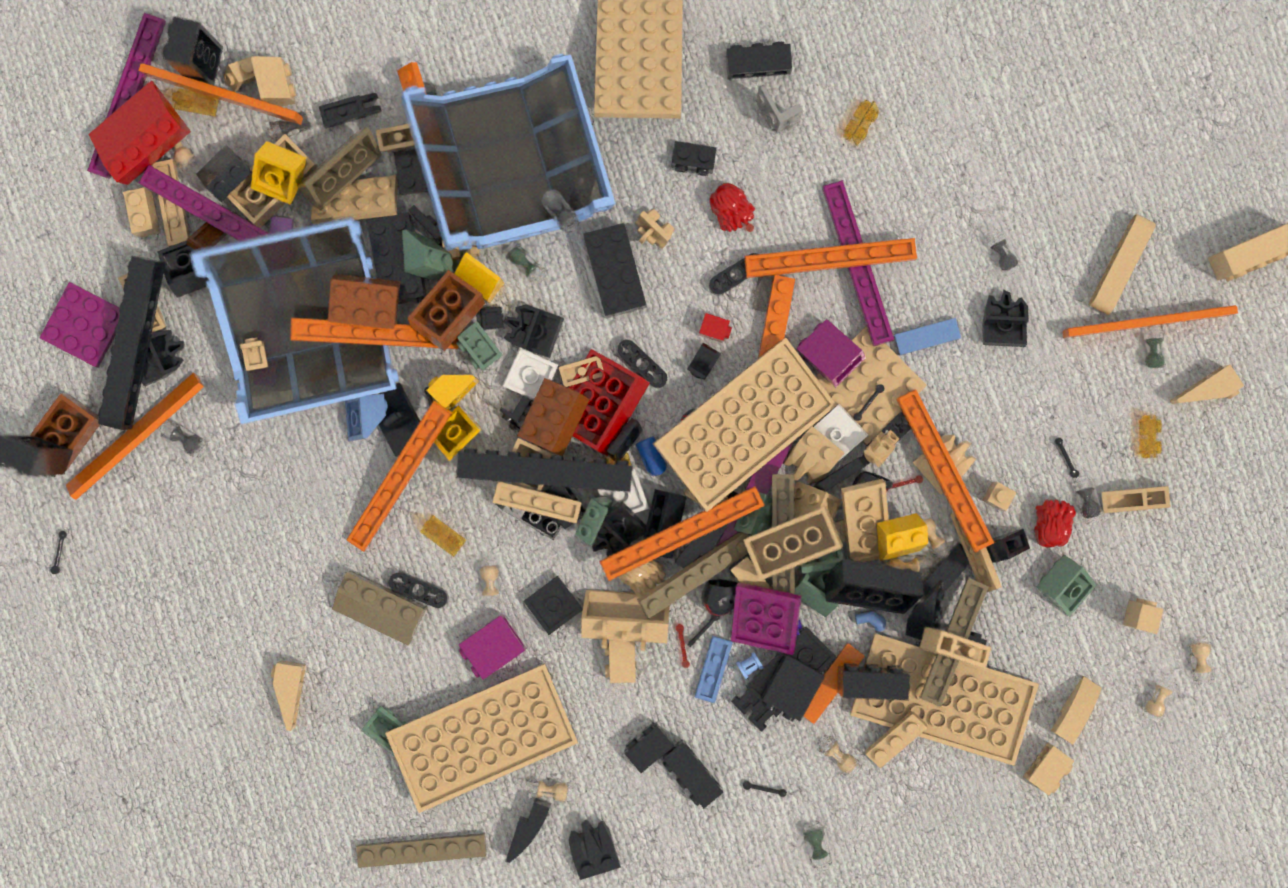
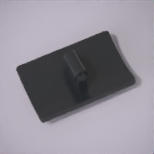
M396 383V389L383 393L384 399L387 401L386 416L378 424L395 457L400 455L420 423V419L401 383Z

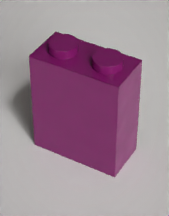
M828 319L823 323H819L814 328L813 333L808 338L802 339L796 348L799 355L835 388L866 358L863 350Z
M503 614L459 644L461 656L465 660L469 659L473 665L471 667L472 672L477 678L481 677L482 680L527 649Z

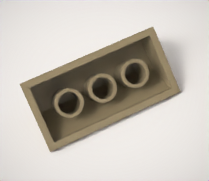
M368 127L359 129L297 185L304 198L320 211L382 156L371 130Z
M353 571L346 572L337 590L332 610L408 646L427 609L426 606Z

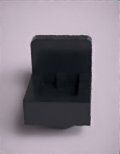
M703 342L687 370L694 377L705 380L721 353Z
M523 396L513 413L502 407L499 411L503 413L502 418L510 423H513L514 420L520 422L523 416H527L532 401Z

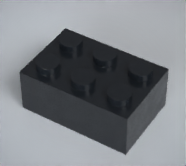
M844 663V666H838L837 692L842 698L909 701L910 674L904 671V668H900L899 665H887V668L878 667V664H865V667H860L856 663Z

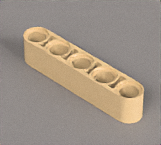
M1135 214L1132 217L1090 299L1089 306L1107 315L1113 311L1155 229L1156 223L1139 214Z

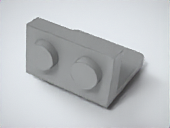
M764 85L760 86L756 103L761 111L764 110L768 116L766 121L769 127L775 129L776 133L785 129L790 131L797 127V122H799L803 112L800 104L798 103L779 113Z

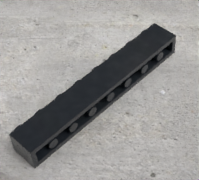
M131 256V260L128 263V276L123 287L124 296L119 307L120 316L115 328L116 336L114 345L111 348L112 356L110 365L107 368L106 386L102 392L103 401L98 412V424L118 430H127L133 427L166 265L165 262L146 257Z
M464 448V452H458L456 478L631 492L633 466H628L629 461L616 460L614 465L607 464L606 459H594V463L585 462V458L572 457V461L563 460L564 456L551 455V459H542V454L529 453V457H520V452L508 451L507 456L499 455L497 450H486V454L477 453V449Z

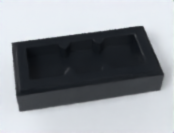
M413 205L409 209L410 214L442 244L441 232L436 227L438 223L430 215L426 217Z

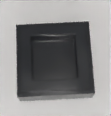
M502 307L480 309L483 330L504 328Z

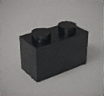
M658 723L654 726L650 724L642 731L643 735L639 739L633 738L625 745L627 749H625L624 754L640 773L644 772L674 747L673 741Z

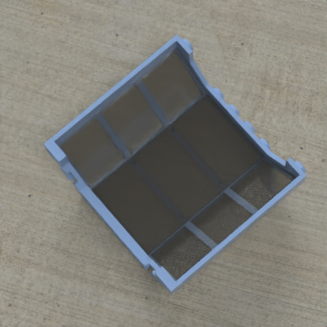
M557 54L550 59L547 67L524 78L517 79V77H511L506 79L505 82L498 84L497 82H489L480 88L471 86L458 93L456 91H449L444 93L443 96L426 95L425 88H418L417 86L409 87L402 93V104L446 250H452L456 247H459V250L472 249V245H477V249H485L569 227V225L564 226L560 222L559 214L556 210L550 209L549 204L554 199L561 201L562 209L570 212L573 216V222H575V219H578V222L593 217L594 213L605 212L615 205L571 55Z
M353 216L195 250L191 254L197 277L207 276L209 281H206L212 297L233 369L235 381L239 380V383H237L238 390L236 391L237 399L235 406L241 424L396 389V382L399 381L397 369H393L389 346L290 341L291 318L328 320L331 278L334 274L372 278L370 269H373L370 256L366 257L360 238V225L358 221H354ZM250 338H258V341H263L269 367L246 371L240 344H245L244 340Z

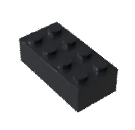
M173 16L172 22L169 23L167 28L169 35L167 44L165 43L162 49L163 59L182 76L214 85L223 46L199 21Z
M406 212L366 220L377 279L400 281L398 305L423 300L427 296L424 278L405 272L402 230L415 233L411 214Z
M625 223L584 233L583 236L605 318L646 308L647 305Z
M0 434V468L9 470V468L17 470L16 474L30 478V476L38 478L39 476L56 477V475H65L74 450L33 435Z
M842 559L824 578L826 602L905 614L924 596L922 574L911 569H898L892 566L874 565L871 562L863 563L853 561L852 559Z

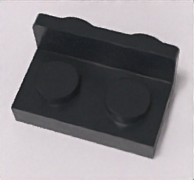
M675 141L671 168H675V171L687 173L688 170L696 171V174L700 176H708V173L713 174L717 147Z

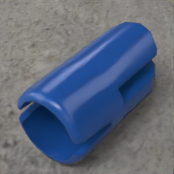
M652 436L636 443V448L646 471L650 476L655 477L664 473L667 467L664 458L653 445L656 439Z

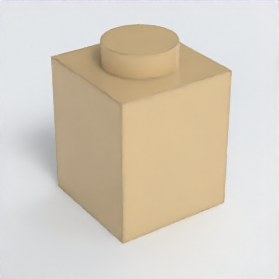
M992 482L982 501L1000 511H1007L1017 492L999 482Z

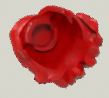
M723 183L711 194L709 200L711 211L714 215H717L721 230L736 231L737 228L743 227L742 223L747 225L748 221L754 219L753 211L756 208L752 203H749L747 196L741 188L730 183Z
M1047 499L1043 505H1037L1035 509L1037 510L1036 515L1038 519L1034 527L1037 543L1046 548L1064 546L1068 543L1072 533L1073 518L1076 515L1074 506L1066 503L1064 500L1059 504V501L1056 499L1054 502Z

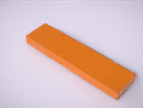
M846 643L825 671V678L804 714V717L813 724H815L838 693V666H844V663H856L858 666L865 657L849 643Z

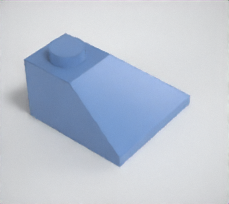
M384 394L367 395L345 400L348 442L368 438L383 420L387 411V401L384 399Z

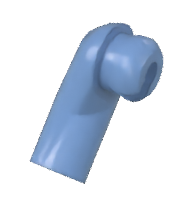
M875 611L855 614L857 625L869 622L878 632L886 628V620Z

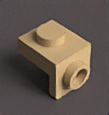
M250 57L227 65L224 72V80L232 88L233 92L238 91L241 85L256 80Z
M258 338L244 340L245 344H240V349H242L246 371L268 368L264 342L258 341Z

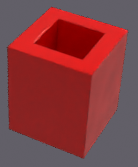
M705 313L699 336L723 343L724 338L729 339L732 327L729 326L730 320Z

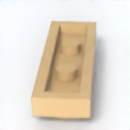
M910 711L867 748L865 754L879 768H882L927 729V724L917 714Z

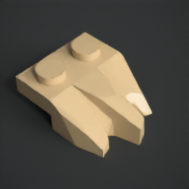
M811 426L788 453L784 465H795L794 480L798 481L806 474L808 475V483L813 484L821 481L844 455V452Z
M954 434L942 436L941 439L962 477L976 460L973 456H965V452L972 443L965 440L955 445ZM922 453L913 463L935 489L942 494L943 491Z

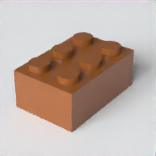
M448 270L407 319L414 330L445 352L484 306L485 301L482 293Z
M334 274L331 278L328 322L394 329L397 322L400 281Z
M544 378L517 436L556 455L563 456L590 399L572 389Z
M60 393L30 435L74 450L66 469L67 471L100 426L98 424L99 416L73 396Z

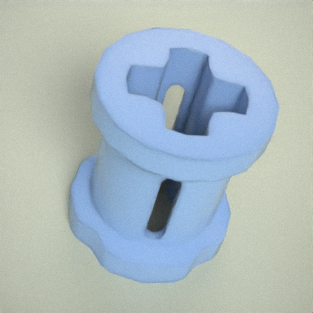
M754 652L744 661L736 662L745 679L756 670L764 669Z

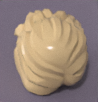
M651 560L618 577L624 584L630 585L637 597H641L656 587L655 584H661V580H664L666 574L662 570L663 564Z

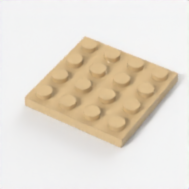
M865 326L852 341L863 350L866 358L836 388L821 374L818 373L815 377L835 404H840L853 419L854 414L859 413L874 394L876 386L879 384L884 386L885 390L879 393L862 414V419L856 421L868 434L862 440L865 445H868L902 411L896 399L915 389L919 394L927 385L885 343L873 347L867 327Z

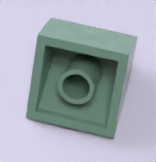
M402 230L405 272L429 280L442 278L448 270L452 272L453 262L451 254L432 238L408 230Z
M1063 554L1054 563L1052 569L1040 579L1036 587L1047 599L1070 617L1097 584L1081 565Z
M833 569L803 573L795 584V594L801 595V601L826 618L839 605L826 602L824 578Z

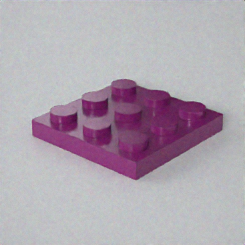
M69 282L40 339L99 368L116 336L115 328L120 316L119 307Z
M738 582L736 586L731 641L793 655L796 647L802 596Z

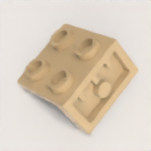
M796 482L795 519L827 506L833 521L842 500L822 490Z

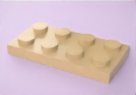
M396 175L354 180L321 211L312 204V223L319 224L353 216L354 220L397 215L398 179Z
M879 479L841 488L848 559L863 563L879 559L877 523L889 520L884 480Z

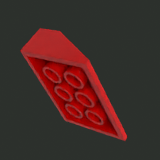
M150 81L88 135L103 165L117 183L129 185L147 169L148 165L154 164L191 131L156 84Z
M591 349L585 359L595 356L600 358L603 370L598 368L596 361H593L584 377L589 376V381L568 387L590 399L573 433V437L608 456L609 444L618 437L622 426L628 422L650 382ZM589 363L583 364L581 367L586 369ZM578 372L573 380L580 379L581 376ZM602 372V377L593 379L594 374Z

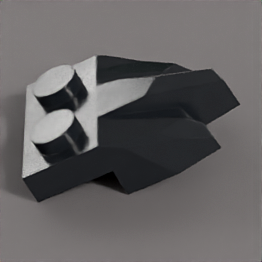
M1003 290L1000 301H996L994 296H988L982 324L983 345L1026 347L1029 315L1028 305L1022 297L1018 298L1016 302H1012L1011 293Z
M527 304L516 307L515 311L518 317H507L503 321V323L512 328V332L507 333L504 339L517 347L550 358L564 318Z
M172 330L158 331L151 334L142 378L143 386H148L168 377L184 361L181 357H176L175 355L185 349L184 341L170 342Z
M620 501L608 509L592 544V549L594 552L607 549L606 555L609 557L631 546L632 541L643 536L646 524L623 501Z
M586 819L581 823L582 833L571 831L568 841L580 880L621 868L610 829L603 820L598 823L597 828H593Z

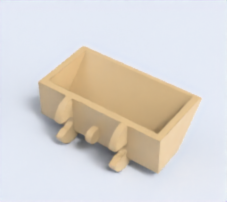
M586 590L581 618V638L602 639V648L605 649L607 648V640L641 642V651H645L646 642L667 644L670 605L649 619L645 616L637 600L639 597L635 593Z

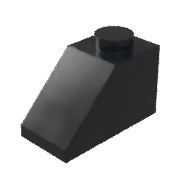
M1024 528L992 538L994 543L986 547L992 563L1011 559L1030 549Z

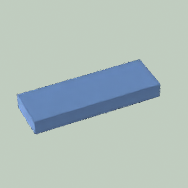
M956 318L893 335L899 355L961 339Z
M712 635L694 698L715 703L733 644L732 641Z

